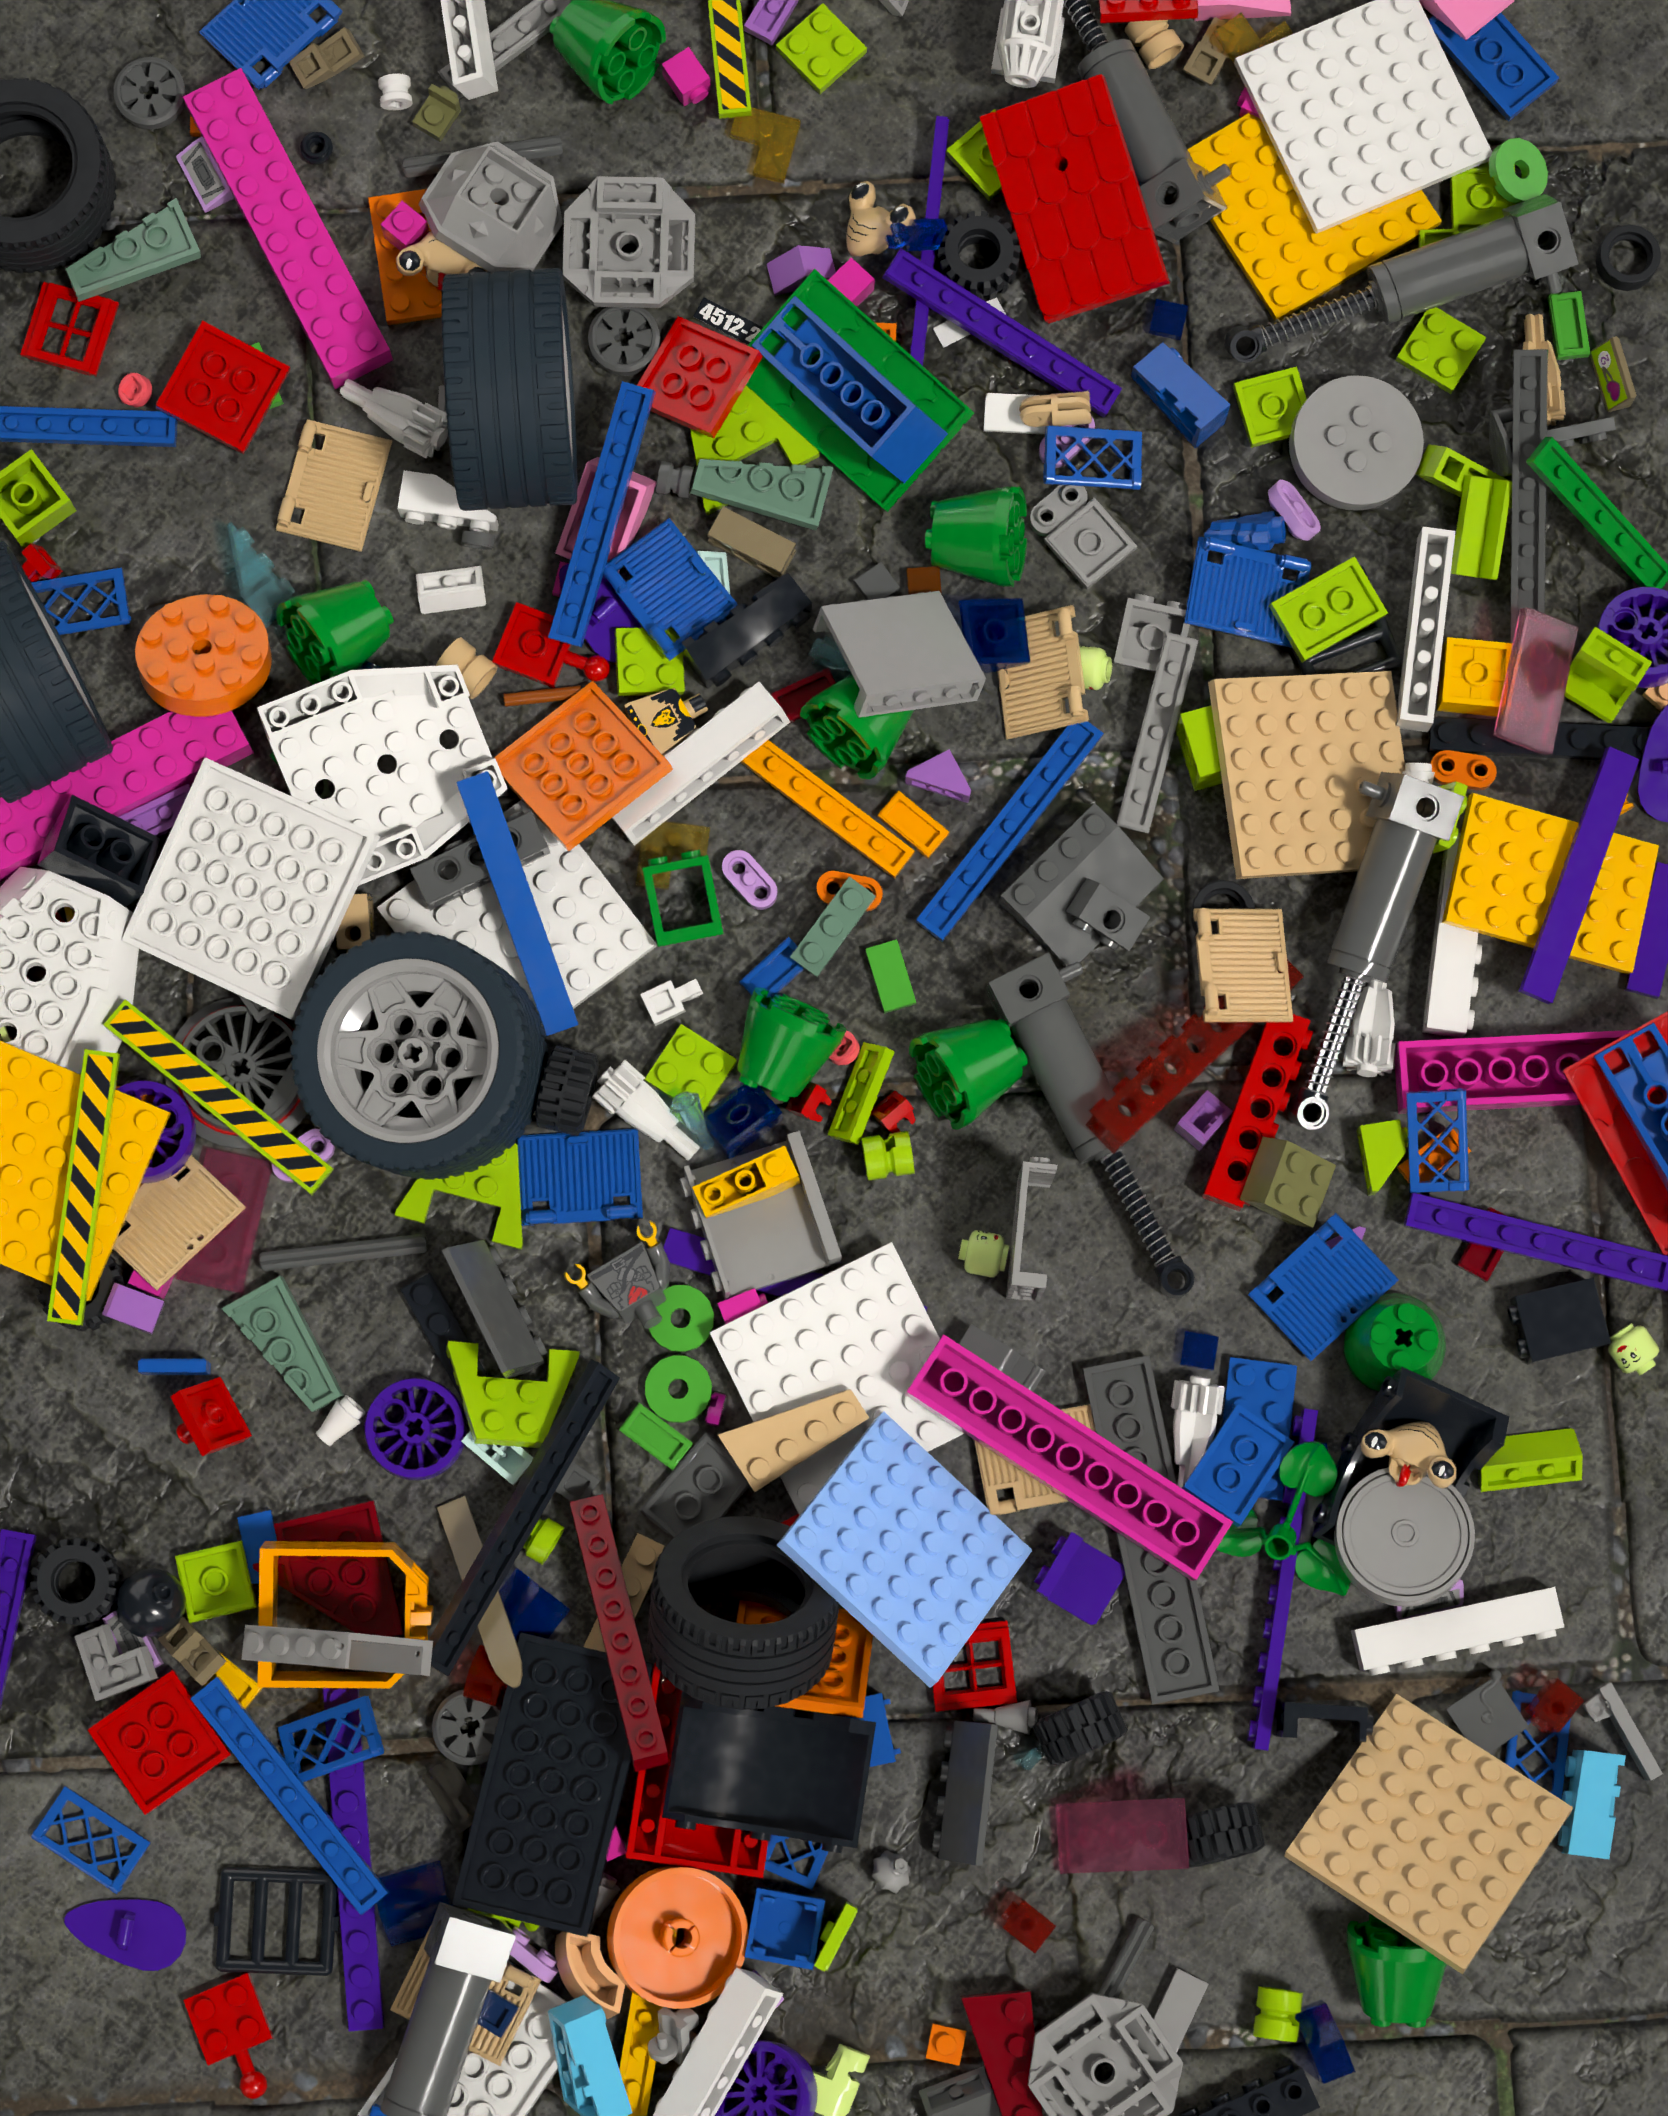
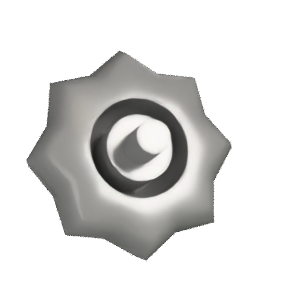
M887 1850L880 1857L873 1859L874 1870L872 1877L878 1882L880 1889L890 1890L897 1894L902 1887L910 1883L909 1873L911 1867L904 1860L902 1854H894Z

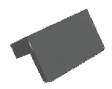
M983 2066L919 2090L927 2116H1001Z

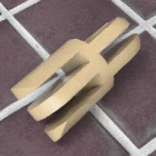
M1089 391L1031 396L1023 400L1019 407V416L1022 422L1031 427L1091 424L1092 422Z

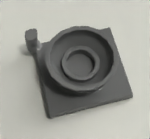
M1493 1670L1488 1673L1491 1679L1445 1708L1462 1735L1488 1753L1529 1727L1499 1680L1502 1674L1499 1670Z

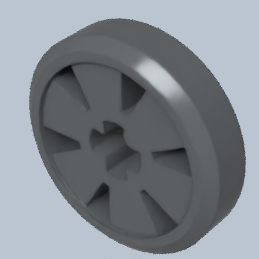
M157 57L136 59L127 64L116 78L114 99L118 110L126 121L138 128L152 130L165 127L175 121L185 107L183 96L187 95L183 78L177 68L164 59ZM149 87H154L155 92L158 94H152L151 99H146L145 94L142 93L148 92Z
M606 307L596 315L590 325L588 332L589 349L595 362L608 373L618 376L635 375L647 369L659 349V328L653 316L644 308ZM621 333H627L628 337L633 336L632 339H629L628 346H621V342H615L620 339Z
M476 1689L460 1690L445 1698L437 1708L432 1723L434 1741L441 1753L449 1760L461 1765H478L487 1762L502 1708L501 1703L489 1693ZM468 1717H472L473 1722L478 1720L480 1728L475 1730L476 1736L469 1737V1733L463 1734L461 1731V1727L466 1725L465 1719Z

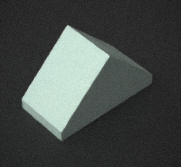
M471 1430L461 1441L513 1486L525 1473L533 1460V1457L521 1447L474 1443Z

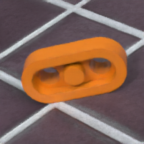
M1443 750L1438 752L1430 762L1432 764V772H1435L1433 780L1436 783L1445 785L1457 781L1467 785V789L1484 790L1488 788L1495 780L1497 773L1496 766L1490 758L1477 754ZM1442 762H1450L1453 770L1445 771L1442 768ZM1475 767H1483L1486 771L1485 776L1476 775Z
M828 871L818 879L817 894L828 905L835 895L828 893L827 886L830 883H836L841 888L848 877H851L876 895L875 900L866 912L876 909L882 901V888L873 878L839 871Z

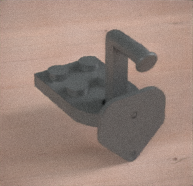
M1513 408L1490 411L1489 444L1495 472L1501 477L1512 475L1513 438H1508L1503 423L1513 422ZM1614 417L1547 430V437H1553L1562 448L1575 445L1574 439L1579 438V444L1607 439L1606 432L1616 430ZM1546 494V512H1547V510H1548V499H1547V494ZM1512 508L1508 509L1506 524L1512 523Z

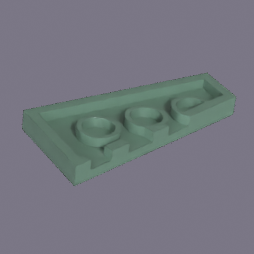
M177 198L168 202L167 207L157 214L153 212L142 219L143 223L129 232L125 230L115 236L116 240L104 248L98 247L66 268L68 279L78 302L201 258L200 250Z
M700 459L690 494L817 530L833 467L806 468V465L792 464L791 467L773 466V463L754 465L743 464L742 461Z
M283 1276L271 1280L222 1308L228 1317H231L241 1328L242 1333L263 1353V1357L270 1365H273L284 1377V1381L311 1412H316L344 1396Z

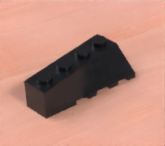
M786 573L754 594L751 599L754 603L748 606L746 603H742L731 609L725 617L726 621L722 624L713 621L703 628L704 632L699 636L698 640L694 641L690 636L681 642L684 660L707 689L714 684L716 687L724 684L732 676L730 673L739 665L742 667L748 666L758 657L757 652L766 645L769 648L775 646L784 638L785 635L783 633L792 626L798 628L810 619L811 615L809 613L812 612V602L789 573Z

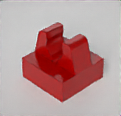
M30 543L21 552L27 559L21 567L31 582H36L41 577L55 579L63 572L42 546Z
M809 1082L798 1097L790 1099L785 1109L794 1115L821 1122L823 1117L816 1113V1109L819 1103L830 1106L832 1100L826 1094L827 1090L816 1083Z
M893 1091L871 1111L876 1121L892 1133L901 1132L897 1127V1123L902 1118H905L911 1124L916 1121L912 1111L914 1108L897 1091Z

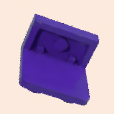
M1071 1532L1067 1538L1061 1535L1051 1552L1056 1555V1558L1050 1568L1043 1565L1034 1583L1039 1585L1035 1593L1087 1624L1094 1625L1100 1619L1125 1576L1124 1567L1121 1563L1082 1541L1083 1538Z

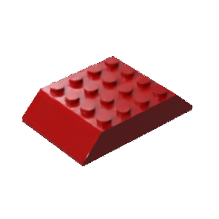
M655 1663L651 1688L668 1752L669 1764L638 1772L626 1858L763 1878L769 1841L750 1838V1831L697 1823L696 1830L675 1827L676 1820L662 1818L683 1691L676 1688L661 1673Z

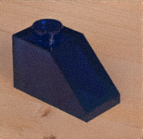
M1326 2003L1295 2015V2019L1299 2022L1300 2034L1319 2082L1325 2084L1356 2072L1342 2035Z

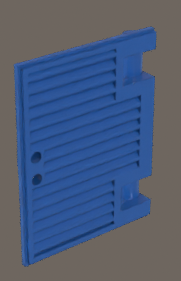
M233 0L204 26L199 33L236 69L242 68L246 78L257 89L267 88L280 76L283 67L310 42L328 32L338 22L339 16L343 11L332 0ZM320 6L327 14L316 23L309 15ZM264 58L270 63V67L260 75L252 67Z
M670 518L606 563L602 576L613 586L617 596L650 638L657 642L669 661L683 652L681 642L690 636L694 641L698 640L699 636L704 632L703 628L713 621L721 624L725 621V617L729 614L730 610L738 605ZM622 567L632 576L627 582L618 573V570ZM670 627L680 637L675 642L665 632Z
M1198 537L1184 623L1293 648L1270 610L1269 605L1308 583L1311 563L1304 558L1259 551L1235 545L1231 541ZM1210 550L1223 553L1221 564L1207 561ZM1284 568L1297 570L1296 582L1282 579Z
M637 1129L581 1132L578 1136L556 1133L518 1137L522 1226H534V1224L542 1223L568 1224L615 1221V1219L631 1218V1220L643 1219L639 1136ZM630 1196V1205L614 1206L613 1197ZM549 1201L550 1210L533 1211V1202Z
M1335 1213L1248 1295L1300 1351L1312 1361L1399 1279L1341 1217ZM1334 1232H1337L1343 1239L1331 1249L1325 1241ZM1278 1286L1284 1294L1273 1303L1267 1295Z

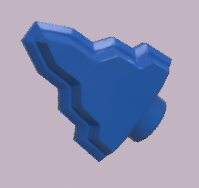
M1274 511L1246 515L1235 519L1218 520L1211 523L1210 528L1204 533V537L1231 541L1235 545L1258 549L1259 551L1271 550L1274 544L1285 543L1286 541L1285 521L1283 516L1276 517Z

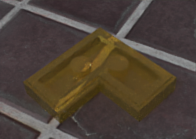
M1242 12L1213 32L1233 63L1235 58L1294 34L1286 21H1283L1261 38H1258Z
M751 107L752 116L734 118L730 138L760 146L753 176L785 184L801 120Z
M664 822L641 840L636 886L646 887L642 867L649 866L648 859L667 856L668 862L673 861V858L681 859L680 853L700 849L701 855H706L708 852L710 827ZM671 871L652 875L655 889L669 890Z

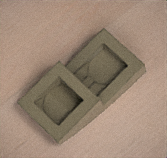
M1214 17L1202 40L1196 45L1183 71L1212 86L1237 46L1243 32Z
M344 27L322 44H311L297 54L289 64L303 88L308 89L344 71L365 56L351 31Z
M182 1616L176 1627L158 1638V1641L170 1655L180 1662L193 1679L202 1686L226 1662L214 1646L184 1616Z

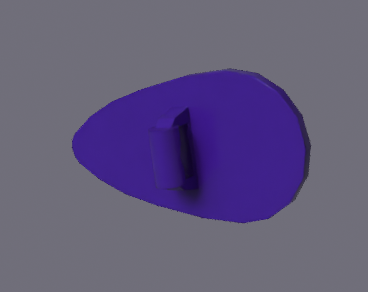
M569 564L562 566L559 571L561 591ZM602 577L585 640L597 655L604 657L609 662L616 663L615 629L643 627L617 596L609 581Z
M1668 704L1657 715L1649 730L1639 768L1637 786L1639 802L1645 812L1656 820L1668 822Z
M142 1899L96 1901L69 1911L64 1918L66 1927L84 1945L121 1964L143 1971H158L171 1966L181 1956L186 1945L187 1929L182 1916L173 1907L158 1901Z

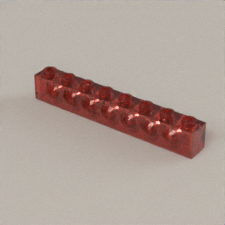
M1287 960L1291 991L1304 976ZM1218 996L1219 1009H1225L1224 996ZM1196 1014L1192 1015L1181 1026L1184 1032L1178 1038L1173 1034L1169 1036L1158 1047L1161 1053L1155 1059L1150 1055L1146 1057L1135 1068L1138 1074L1132 1080L1127 1076L1123 1078L1112 1089L1115 1095L1109 1101L1103 1097L1089 1110L1093 1116L1086 1123V1126L1115 1154L1257 1022H1215L1222 1030V1032H1217L1211 1028L1210 1022L1203 1021V1015L1200 1018ZM1187 1043L1195 1044L1199 1049V1053L1192 1052L1188 1048ZM1164 1063L1171 1064L1176 1069L1177 1074L1169 1073L1165 1069ZM1141 1084L1150 1086L1154 1095L1146 1094L1142 1090ZM1118 1105L1127 1107L1131 1116L1121 1114Z

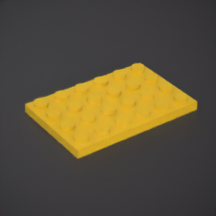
M1472 793L1469 795L1442 923L1534 948L1579 823ZM1613 833L1569 956L1570 959L1624 974L1633 973L1659 845Z

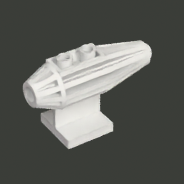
M1004 0L1000 13L991 74L1004 75L1007 83L1022 88L1035 87L1039 81L1055 83L1065 18L1062 17L1064 0Z

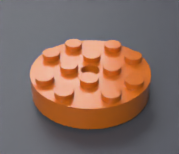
M195 595L166 604L144 624L138 635L135 647V658L140 679L147 694L157 704L167 710L195 717L223 714L248 702L265 684L272 662L267 630L260 617L242 602L223 595Z
M677 1865L664 1866L648 1871L626 1887L611 1912L607 1928V1947L614 1970L627 1988L653 2004L672 2009L692 2008L705 2004L723 1992L727 1978L733 1974L736 1967L741 1968L745 1960L748 1924L744 1909L730 1887L706 1871ZM682 1928L684 1940L679 1945L674 1946L672 1942L674 1932L671 1929L677 1930Z

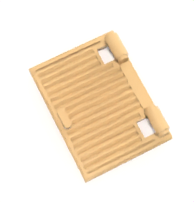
M307 419L303 425L298 443V452L285 498H283L276 531L362 552L393 441ZM315 434L325 436L322 450L312 448ZM294 508L305 510L301 524L291 522Z
M1073 605L991 624L1007 740L1088 722L1089 720L1088 710L1083 709L1081 695L1086 693L1078 633L1074 632L1072 628L1071 618L1076 617ZM1056 621H1058L1060 636H1056ZM1067 698L1069 701L1070 713H1066L1065 699Z
M1194 908L1193 917L1194 921H1197L1198 933L1195 938L1201 996L1205 997L1203 1021L1293 1022L1282 909ZM1211 921H1217L1218 934H1212ZM1218 996H1224L1225 1009H1219Z
M191 1155L186 1164L171 1177L155 1183H144L139 1187L122 1226L124 1227L128 1223L130 1227L117 1238L113 1249L157 1291L246 1207ZM188 1169L190 1172L178 1182L176 1178L184 1170Z
M1090 1404L1061 1409L1075 1420L1096 1432ZM974 1440L986 1505L990 1514L1002 1515L1030 1508L1069 1502ZM1013 1488L1014 1499L998 1501L996 1490Z
M429 1931L390 2009L409 2020L430 1959L424 1949ZM507 1962L501 1983L491 1981L489 1989L502 1995L520 2008L502 2038L477 2024L469 2051L501 2066L542 1980L517 1969L516 1966ZM509 1981L524 1988L520 1996L506 1989Z

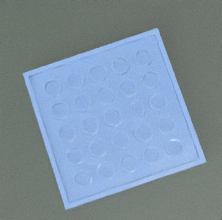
M884 1411L873 1421L777 1544L785 1554L929 1688L939 1681L1032 1552V1549L996 1515L990 1514L989 1509Z

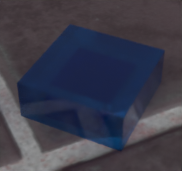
M1156 299L1149 334L1181 340L1188 306Z
M1185 1331L1179 1365L1213 1371L1219 1337Z

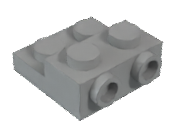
M1135 594L1134 599L1128 598L1113 663L1156 672L1166 632L1184 637L1188 636L1190 625L1184 623L1187 605L1175 601H1167V606L1154 603V597L1142 594Z

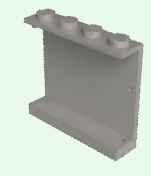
M940 591L830 604L820 608L813 630L814 632H831L860 689L854 704L858 718L978 700L986 677Z
M800 1131L787 1134L786 1141L698 1169L690 1171L689 1165L684 1166V1177L680 1178V1184L685 1198L689 1196L692 1198L695 1208L690 1210L691 1218L695 1229L702 1228L705 1240L700 1241L705 1260L712 1259L716 1271L710 1273L716 1292H723L725 1300L753 1288L758 1290L841 1263L842 1255ZM785 1145L799 1175L800 1184L772 1197L706 1219L692 1189L693 1186Z
M1030 1157L1029 1162L1023 1161L1017 1178L1006 1290L1007 1299L1039 1302L1046 1289L1047 1274L1020 1272L1027 1189L1028 1186L1050 1188L1058 1165L1050 1164V1159Z
M245 1625L242 1660L430 1676L433 1641L350 1632Z

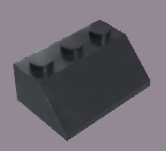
M71 795L46 837L37 865L103 893L124 907H127L144 893L161 838Z

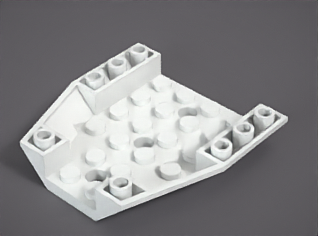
M458 665L350 670L257 707L267 739L290 795L380 836L359 885L428 858L470 822L456 782L488 771L497 797L508 789L496 759L492 758L468 698L470 696ZM450 729L457 734L458 742L452 749H445L439 742L440 734L444 730ZM384 754H389L396 760V768L392 773L384 774L378 769V759ZM322 779H328L334 785V793L327 799L318 797L315 792L317 782Z
M19 867L0 887V1029L4 1026H12L17 1030L15 1039L5 1043L78 1074H81L84 1049L117 1053L122 1040L104 1027L103 1024L125 999L133 1005L139 948L121 940L133 912L111 897L49 870ZM62 907H70L74 910L75 915L69 922H60L55 918L57 910ZM40 966L46 970L44 979L39 982L30 981L27 978V972L31 967Z

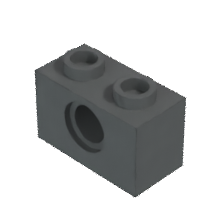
M1086 878L1066 910L1068 914L1076 918L1073 922L1075 926L1088 934L1094 930L1101 935L1098 941L1114 951L1118 946L1130 951L1150 919V916L1101 883ZM1110 910V918L1103 924V916Z

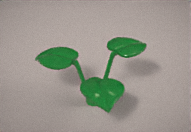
M1315 1441L1304 1442L1292 1448L1284 1456L1280 1465L1279 1475L1281 1482L1287 1487L1297 1488L1284 1524L1273 1526L1268 1535L1265 1528L1257 1527L1258 1517L1251 1509L1241 1526L1236 1527L1233 1524L1230 1526L1216 1550L1232 1556L1247 1557L1260 1551L1262 1544H1264L1266 1553L1275 1560H1284L1290 1554L1295 1555L1297 1551H1300L1295 1565L1298 1577L1310 1587L1345 1596L1351 1581L1339 1563L1335 1546L1320 1539H1317L1313 1546L1309 1542L1295 1545L1297 1536L1290 1525L1303 1491L1314 1497L1325 1495L1331 1491L1337 1479L1335 1462L1325 1446Z

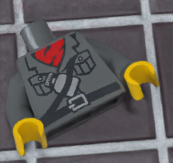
M651 1220L649 1222L653 1228V1233L650 1236H644L640 1231L639 1225L637 1226V1235L641 1240L647 1242L646 1246L642 1242L587 1274L588 1281L585 1280L586 1272L584 1267L579 1264H574L580 1271V1277L577 1280H572L568 1273L564 1272L565 1280L579 1287L577 1289L578 1293L594 1312L610 1319L620 1317L626 1324L639 1318L646 1329L656 1326L662 1320V1316L656 1307L666 1301L664 1290L669 1286L670 1261L661 1241L655 1238L657 1226Z

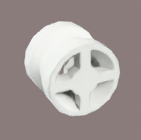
M388 74L379 78V89L383 93L380 98V105L383 109L403 110L411 107L413 102L412 96L408 93V89L411 86L409 76L404 74Z

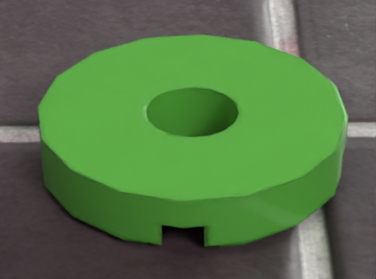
M1521 138L1508 139L1494 148L1489 158L1490 178L1494 177V181L1497 184L1494 186L1495 189L1507 201L1518 204L1540 196L1543 193L1548 178L1545 159L1540 151L1529 141ZM1514 164L1520 168L1522 178L1516 175Z
M674 1285L664 1290L666 1301L656 1307L662 1316V1320L656 1326L649 1328L651 1336L661 1347L672 1352H687L699 1348L708 1340L709 1332L714 1327V1312L710 1301L701 1291L688 1285ZM683 1309L690 1314V1322L686 1327L677 1328L671 1323V1316L676 1310Z
M673 1355L660 1360L651 1368L645 1381V1396L649 1407L658 1417L671 1423H686L696 1419L707 1408L712 1396V1383L707 1370L698 1361L688 1356ZM675 1380H683L688 1385L687 1395L681 1399H675L669 1394V1386Z

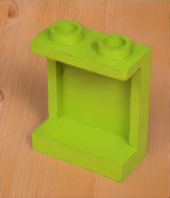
M1594 627L1558 682L1555 690L1605 722L1612 723L1632 691L1634 692L1652 661L1597 627Z

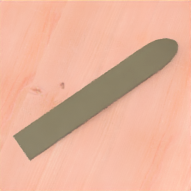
M466 1496L437 1507L462 1581L483 1547ZM498 1590L478 1624V1629L495 1673L505 1684L512 1688H517L520 1686L523 1676L522 1660Z

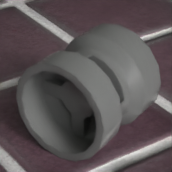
M662 461L658 473L656 493L667 495L673 490V493H676L678 497L689 499L695 467L684 465L675 469L672 462Z

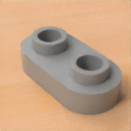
M1059 485L1032 509L1030 514L1032 530L1040 536L1047 537L1086 505L1087 491L1085 487ZM1074 492L1077 495V499L1069 501L1066 499L1065 494ZM1043 513H1049L1053 519L1045 522L1040 516Z

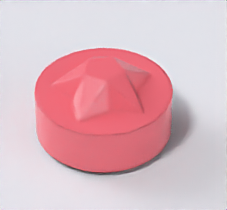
M138 373L127 374L119 384V397L123 403L129 406L142 407L151 398L152 384L143 375Z
M846 1031L841 1044L829 1057L836 1065H847L853 1062L859 1054V1042L851 1032Z

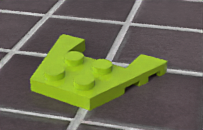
M1489 161L1450 177L1452 229L1419 230L1418 248L1503 218L1502 209L1515 205V203L1503 198L1494 186L1497 184L1494 181V177L1490 178Z
M747 385L714 439L690 429L697 465L700 459L740 461L775 442L779 443L791 466L792 464L805 465L819 457L817 448ZM702 497L707 516L727 506V504Z
M515 1143L510 1149L506 1148L504 1154L500 1157L493 1158L491 1163L486 1166H479L478 1170L473 1172H464V1175L457 1177L449 1176V1178L417 1179L396 1209L395 1216L425 1224L434 1191L501 1208L492 1242L522 1250L518 1144Z
M448 1341L446 1352L454 1369L453 1375L461 1392L462 1404L474 1443L540 1448L550 1431L577 1364L580 1351L549 1349L547 1354V1382L479 1377L477 1376L478 1343Z

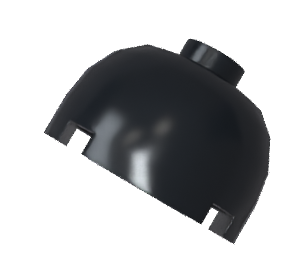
M148 1568L137 1571L122 1582L116 1593V1598H118L117 1617L125 1629L138 1637H162L177 1626L185 1613L186 1596L184 1588L175 1576L163 1569Z

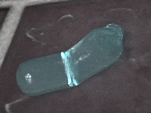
M1041 1745L1031 1749L1021 1759L1020 1764L1023 1769L1031 1770L1045 1755Z

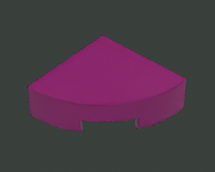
M719 1392L712 1394L705 1420L707 1425L719 1427L726 1394Z

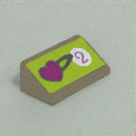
M1615 336L1590 352L1592 365L1605 408L1608 412L1630 407L1637 396L1620 339Z

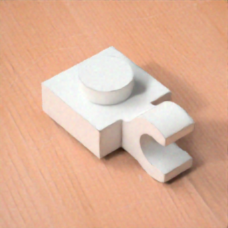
M696 979L676 989L670 980L640 995L655 1026L686 1012L682 1002L692 1000L702 995L703 992Z

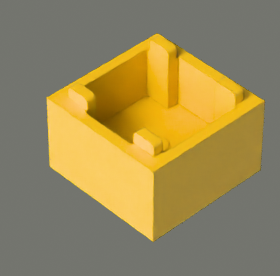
M1447 637L1441 652L1437 711L1503 717L1509 709L1514 643Z

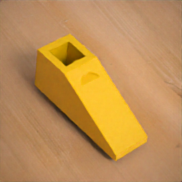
M784 1145L693 1186L692 1189L707 1219L772 1197L800 1184V1179Z

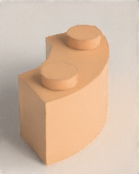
M563 1931L557 1934L555 1941L556 1964L561 1980L571 1996L575 1999L585 1995L593 2003L599 2004L605 2013L606 2019L619 2014L625 1984L606 1965L600 1951V1936L589 1934L588 1937Z

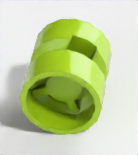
M908 1131L890 1133L887 1139H883L880 1135L861 1138L868 1181L887 1178L890 1172L896 1177L915 1174Z
M540 1517L523 1546L526 1556L543 1565L558 1543L565 1527L550 1518L542 1520Z
M1258 1986L1256 2006L1261 2010V2013L1254 2018L1253 2036L1297 2042L1299 2022L1295 2019V2015L1301 2012L1303 1993Z

